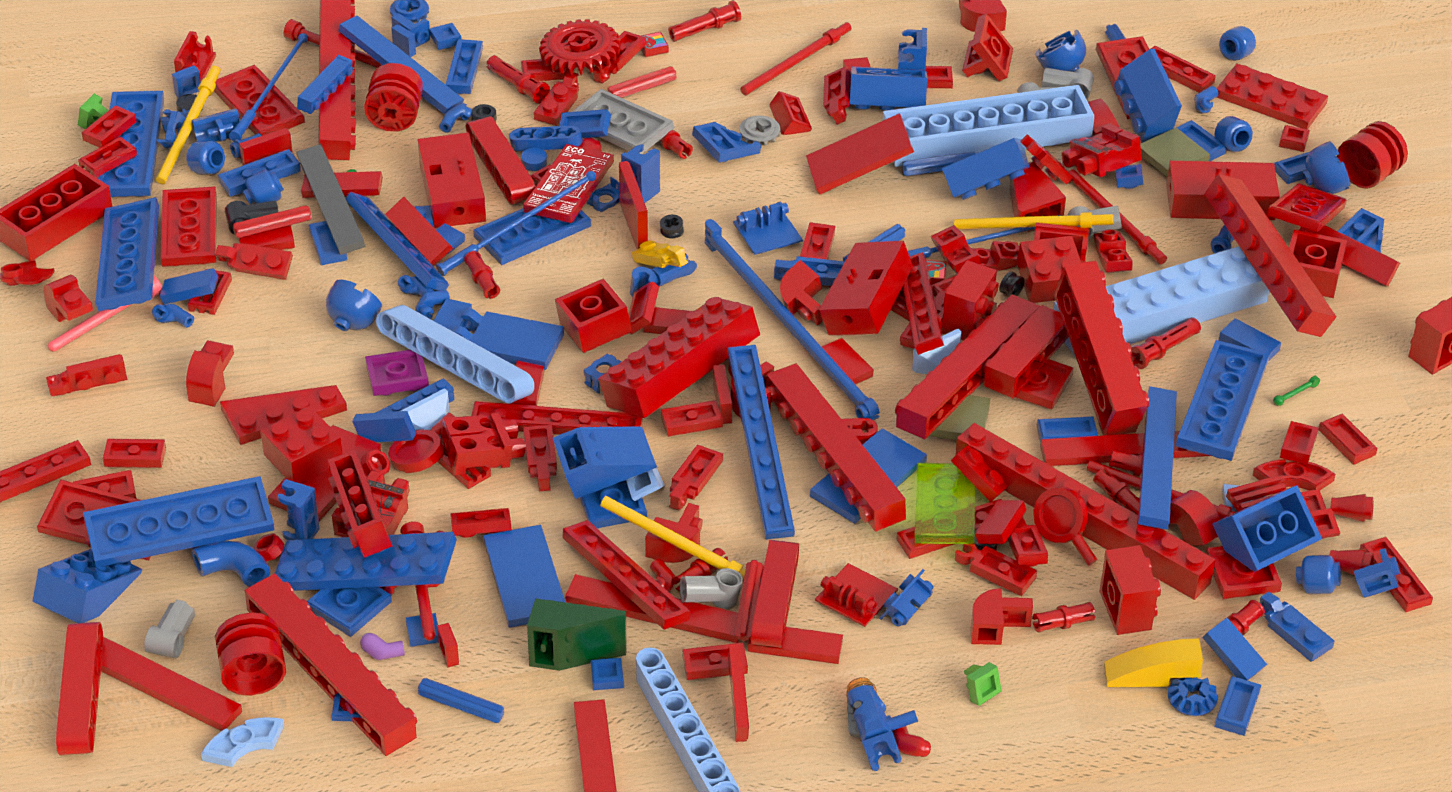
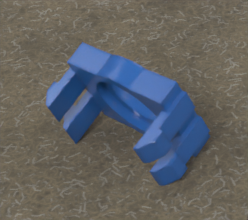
M170 109L162 112L170 118L165 140L156 139L166 149L172 147L177 137L175 134L176 124L178 125V135L186 119L179 111H171Z
M610 177L611 184L609 183L591 193L587 204L600 212L614 207L619 203V182ZM609 195L613 200L602 203L599 201V197Z
M608 353L595 360L584 369L585 385L600 394L598 378L605 373H600L596 369L601 365H608L611 368L622 361L617 360L616 357Z

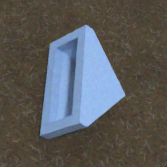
M956 329L943 335L944 346L919 355L916 349H914L912 370L915 373L928 374L929 371H933L940 364L941 360L951 354L958 343H961V331Z
M445 388L401 410L408 411L415 430H430L450 412L448 391Z
M657 468L626 479L634 501L665 486Z

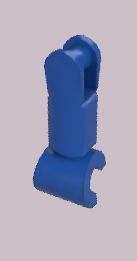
M685 253L688 263L681 267L672 265L664 268L655 267L653 269L637 267L632 271L630 295L633 297L634 292L649 282L654 281L660 287L677 278L690 275L696 270L697 263L690 261Z

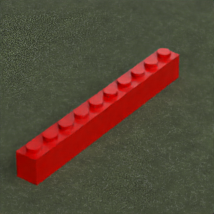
M320 0L319 74L338 55L352 60V67L355 68V53H352L355 52V43L338 31L341 23L355 17V0ZM353 69L350 76L345 78L343 84H339L336 91L331 93L325 102L323 101L319 107L318 145H322L329 160L349 161L350 150H355L356 135H351V133H355L356 118H351L355 117L356 101H351L355 100L356 85H351L355 84V69Z
M973 423L957 437L955 455L967 445L977 450L990 468L997 471L1003 477L1004 482L1009 486L1004 491L1019 500H1024L1026 504L1034 508L1039 496L1051 488L1068 487L1075 490L1084 499L1088 509V522L1081 534L1082 536L1106 550L1140 545L1144 556L1149 557L1151 561L1153 577L1193 600L1211 584L1215 565L1213 557L1163 529L1138 524L1137 514L976 423Z

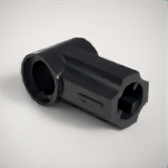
M233 201L225 207L228 229L234 235V223L278 212L276 201L250 205L242 201Z

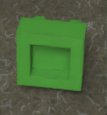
M94 93L80 107L78 126L86 129L108 112V109L102 105V97Z
M988 662L984 666L973 664L964 670V674L967 675L966 686L969 689L970 701L980 706L1002 692L998 666Z

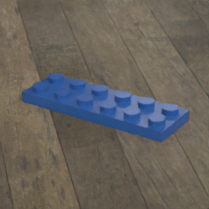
M163 91L112 92L110 109L116 105L136 115L137 122L119 137H122L136 148L137 156L98 177L99 180L109 186L111 197L151 196L158 147L156 139H159L160 117H162L164 104Z
M156 197L105 208L95 300L98 311L114 310L121 306L141 304L152 300L159 203Z
M1215 340L1177 437L1176 446L1232 461L1270 354Z
M261 476L83 512L96 568L274 531V522Z
M454 532L389 535L392 547L365 558L360 547L353 548L349 537L287 540L275 574L283 582L287 581L294 591L443 584L457 539Z

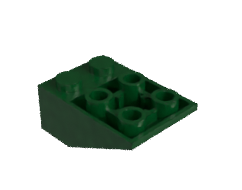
M535 598L527 624L529 667L560 671L591 664V660L625 656L627 653L626 611Z

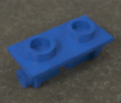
M924 569L916 577L910 574L899 586L903 592L900 595L894 592L886 600L883 606L887 610L880 616V620L887 614L891 617V621L895 626L899 627L908 623L909 619L918 610L913 604L920 608L933 594L932 583L920 578L925 571Z

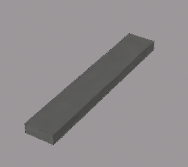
M319 144L297 151L298 160L339 254L342 255L364 248V239L322 145Z

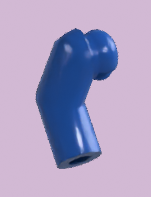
M1210 86L1195 95V106L1199 112L1208 113L1211 110L1213 102L1210 103V101L1218 96L1216 87Z
M465 103L456 105L445 113L439 125L440 130L446 133L450 132L458 117H461L462 120H468L472 114V109L467 107Z
M403 275L398 279V286L406 294L420 295L422 297L425 292L434 291L432 288L426 287L417 277Z
M448 291L425 292L415 306V311L431 319V314L434 313L433 306L443 304L446 298L450 299Z
M159 304L152 309L153 317L161 323L178 322L185 327H190L194 322L193 315L175 304Z

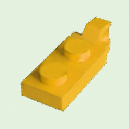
M654 240L640 244L639 249L631 252L636 263L660 268L668 265L681 267L688 263L684 248L678 245L671 246L669 243H656Z

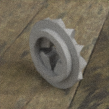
M752 116L740 124V134H742V138H745L747 143L757 141L767 145L768 141L775 142L776 137L780 136V125L771 117Z

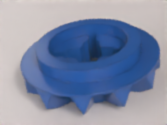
M396 0L390 6V13L392 16L400 13L408 20L417 23L420 19L427 18L429 5L425 0Z
M1198 678L1173 679L1168 689V699L1171 705L1179 712L1187 715L1199 716L1207 714L1217 704L1216 686L1210 685L1208 678L1202 680ZM1195 690H1196V691H1199V694H1198V695H1197V694H1193L1192 696H1189V697L1187 698L1188 691H1189V692H1194Z

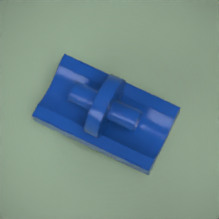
M235 108L192 119L196 141H225L226 138H229V133L239 123V114Z

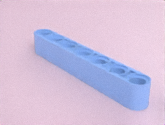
M399 305L382 311L376 317L377 327L383 335L505 403H512L531 395L534 391L533 378L526 371L405 305Z
M650 647L640 650L636 656L637 683L697 791L740 792L736 781L662 652Z

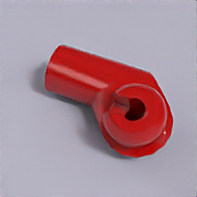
M655 559L650 564V569L657 576L656 581L670 593L674 585L673 578L675 574L662 559Z
M907 726L892 731L899 752L914 757H926L931 751L930 742L920 736L909 734Z

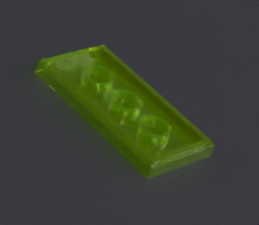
M918 463L915 543L974 544L975 486L953 463Z

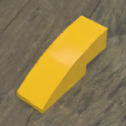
M1195 638L1158 642L1127 651L1104 661L1107 687H1169L1170 678H1201L1203 657L1200 640Z

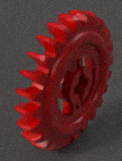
M578 19L575 22L567 21L565 25L561 23L558 25V28L553 27L550 29V32H547L540 41L539 52L541 60L545 62L546 67L551 66L553 71H556L559 67L560 73L563 74L566 67H569V73L572 76L574 69L578 68L582 76L584 67H587L592 74L593 65H596L600 71H602V61L606 66H610V60L615 61L616 55L620 54L621 41L619 34L612 27H608V24H600V21L597 20L590 22V19H585V21Z

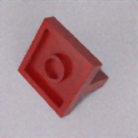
M987 13L978 17L974 38L968 43L962 71L969 77L974 74H980L989 68L1000 82L1008 77L1013 47Z

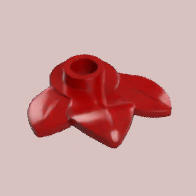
M35 260L11 263L1 267L0 281L9 286L19 284L34 285L49 279L55 270L54 268H37Z

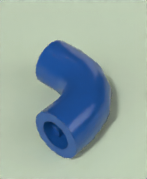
M221 541L192 549L195 566L202 577L223 570L234 571L246 586L251 587L270 575V568L264 558L253 547L241 542Z

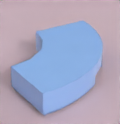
M272 717L245 720V724L230 730L226 728L206 745L201 753L202 761L233 767L236 761L248 752L259 749L273 750L284 728V720Z

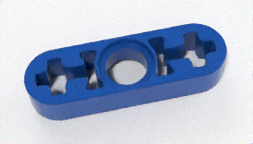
M577 126L526 127L515 129L509 134L511 147L515 151H524L528 148L557 150L563 149L566 144L580 146L583 142L580 128Z

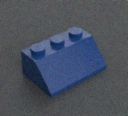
M1149 49L1123 67L1114 84L1115 92L1120 96L1124 111L1129 115L1133 130L1140 136L1141 143L1172 130L1182 107L1155 49Z
M851 67L850 104H854L855 108L869 109L870 105L880 106L881 110H895V107L911 108L926 105V70Z
M1012 138L942 168L953 197H961L962 200H966L977 195L975 190L982 187L990 190L1001 185L999 181L1009 176L1010 180L1025 175L1024 170L1030 167L1024 145L1020 142L1022 139Z
M1297 485L1212 524L1224 550L1254 572L1322 539Z

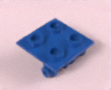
M781 201L769 205V208L766 205L762 206V211L759 207L750 211H743L733 221V224L754 255L803 242V239L786 216V213H789L787 203H782Z

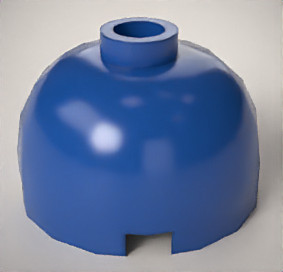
M1076 29L1073 35L1070 31H1067L1045 43L1047 48L1043 52L1039 48L1035 53L1044 69L1051 68L1074 72L1076 69H1079V65L1084 61L1086 45L1080 32Z
M1331 141L1319 145L1307 155L1305 161L1306 171H1303L1302 174L1308 186L1313 185L1316 189L1336 194L1349 189L1350 180L1344 163H1340L1336 156L1339 152Z
M343 279L336 280L326 297L327 312L331 319L334 320V326L342 331H348V329L363 330L375 321L381 311L382 303L369 290L364 289L363 292L354 289L356 283Z

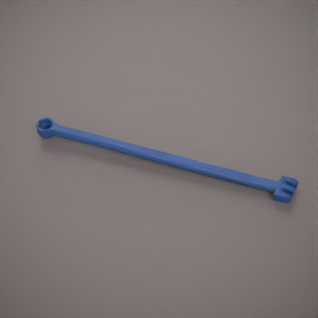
M713 219L706 220V246L712 252L717 250L849 397L856 405L855 413L857 418L878 419L880 416L877 414L880 411L875 400L863 394L722 237V228Z

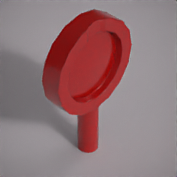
M448 412L443 418L455 416L452 413ZM443 418L430 430H415L416 435L413 440L394 441L389 447L388 455L394 469L405 473H414L430 468L438 462L444 450L439 437L441 435Z
M1055 487L1043 492L1036 500L1033 509L1034 523L1039 533L1045 539L1054 543L1071 541L1088 566L1094 564L1098 559L1081 535L1088 522V509L1084 499L1075 490L1068 487Z

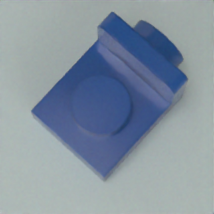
M400 13L391 17L392 27L398 24L415 34L416 47L430 40V25L427 19L414 24Z
M1385 548L1379 550L1383 562L1354 571L1356 581L1364 598L1399 587L1395 576L1401 574L1395 557L1389 558Z

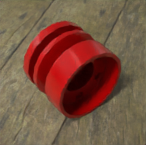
M388 63L377 68L370 79L364 104L365 115L368 120L377 128L385 131L398 132L408 129L413 125L417 118L419 102L423 92V82L419 74L412 68L399 63Z
M1376 121L1345 140L1338 147L1339 154L1337 155L1340 163L1343 162L1346 167L1350 182L1359 188L1368 189L1375 187L1385 180L1387 176L1402 168L1407 161L1408 150L1402 134L1394 126L1387 122Z
M244 613L227 619L218 627L215 634L221 679L222 684L229 691L238 695L248 696L263 694L274 689L283 681L286 675V665L279 627L273 618L260 613Z

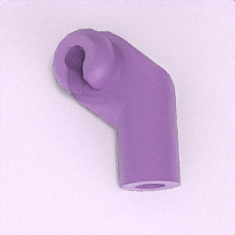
M366 633L361 638V648L376 660L405 655L402 640L386 643L373 633Z

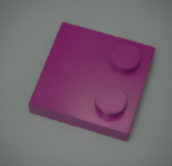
M412 350L365 356L373 396H386L403 391H417L429 386L423 357Z

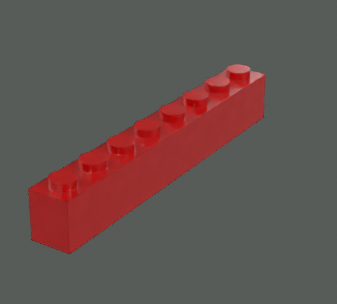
M1218 174L1204 193L1205 197L1296 331L1322 337L1337 316L1244 182L1240 179Z
M1011 295L1004 302H1001L990 316L985 317L980 326L973 329L962 343L957 344L951 354L945 356L933 371L928 372L923 381L918 385L916 384L904 399L898 401L895 407V414L897 415L896 427L925 440L968 395H971L984 382L985 374L983 373V367L986 361L996 355L1000 346L1009 341L1017 328H1021L1029 314L1034 313L1040 305L1015 295Z
M795 363L766 374V388L771 391V403L774 402L778 407L781 417L789 421L796 436L800 435L804 440L807 450L810 453H814L820 467L830 473L834 485L843 490L850 505L854 504L859 511L862 521L864 523L868 522L876 532L906 520V498L799 365Z
M274 573L244 590L247 611L249 613L264 614L273 618L279 627L282 648L333 701L338 693L343 697L340 700L341 709L348 711L350 714L357 712L362 717H352L353 723L385 756L417 738V718L414 712L409 707L405 708L399 702L395 692L392 689H387L381 683L375 671H369L363 665L360 656L356 652L352 653L346 647L340 635H334L329 630L325 620L321 616L317 617L311 611L305 599L300 600L297 597L292 586L287 581L283 582Z

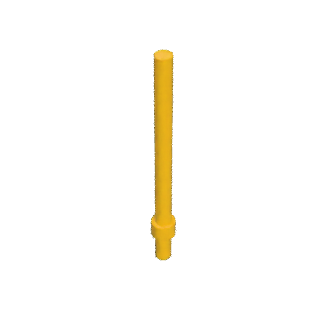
M211 66L206 78L202 79L198 87L199 93L156 177V181L159 184L166 183L193 128L192 119L198 118L208 96L212 95L216 87L215 82L221 71L218 66Z
M1081 212L1080 215L966 218L955 219L954 225L958 229L1035 227L1037 222L1092 228L1093 225H1113L1114 216L1113 214L1092 215V212Z
M608 496L603 498L600 504L601 507L720 570L725 568L736 570L741 574L744 581V565L735 560L730 562Z

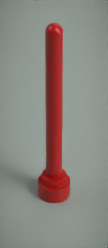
M290 19L286 23L283 32L285 38L295 41L296 39L298 40L300 34L305 33L308 36L309 42L319 45V35L305 30L301 22ZM355 49V52H352L355 53V60L376 68L382 66L365 52Z
M416 521L405 523L400 529L401 534L425 533L424 526ZM427 584L415 585L423 636L426 640L430 641L435 638V628Z

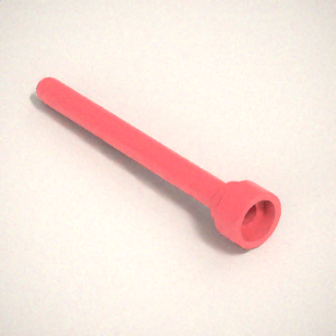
M154 276L152 298L159 295L162 290V285L156 276ZM130 305L121 306L114 310L99 311L50 341L48 344L49 350L53 352L59 350Z

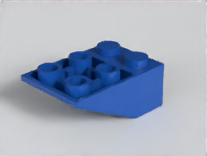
M579 427L553 437L561 465L575 499L657 468L642 427Z
M90 548L84 552L73 554L71 557L39 568L32 602L76 623H85L99 617L142 573V569L131 564V561L96 568Z

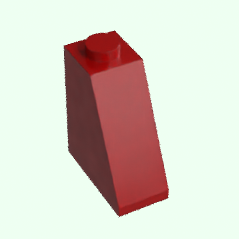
M1033 161L1029 162L1030 168L1024 170L1025 175L1010 180L1009 189L1014 217L1064 216L1066 196Z

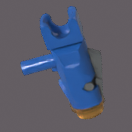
M865 677L852 680L847 685L846 692L848 731L850 736L861 738L873 771L879 770L878 760L883 755H890L895 763H900L902 759L892 731L918 722L915 710L892 718L890 715L886 716V706L878 696L875 684Z

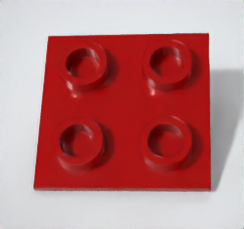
M847 563L835 577L825 576L822 579L820 586L824 589L815 598V601L866 627L884 607L883 604L894 592L898 591V588Z

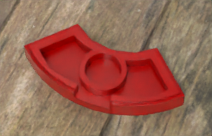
M1286 459L1269 461L1258 465L1253 470V476L1258 480L1278 476L1280 478L1279 484L1284 483L1286 487L1297 485L1298 488L1308 491L1322 490L1334 482L1336 475L1329 469L1316 463L1309 462L1306 465L1298 462H1286Z

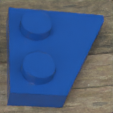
M711 122L693 126L692 136L718 162H726L760 153L761 144L755 141L752 144L741 140L742 134L729 130L721 124Z
M1361 208L1338 232L1381 253L1384 219Z

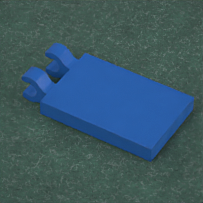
M465 308L461 315V318L466 319L463 326H455L453 332L511 364L522 361L542 365L544 370L547 369L564 336V326L486 311L483 317L471 308Z

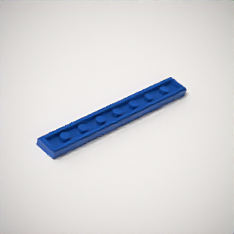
M756 345L728 347V357L765 540L794 537L795 529Z
M1149 386L1147 393L1149 407L1146 409L1138 524L1168 529L1177 391Z

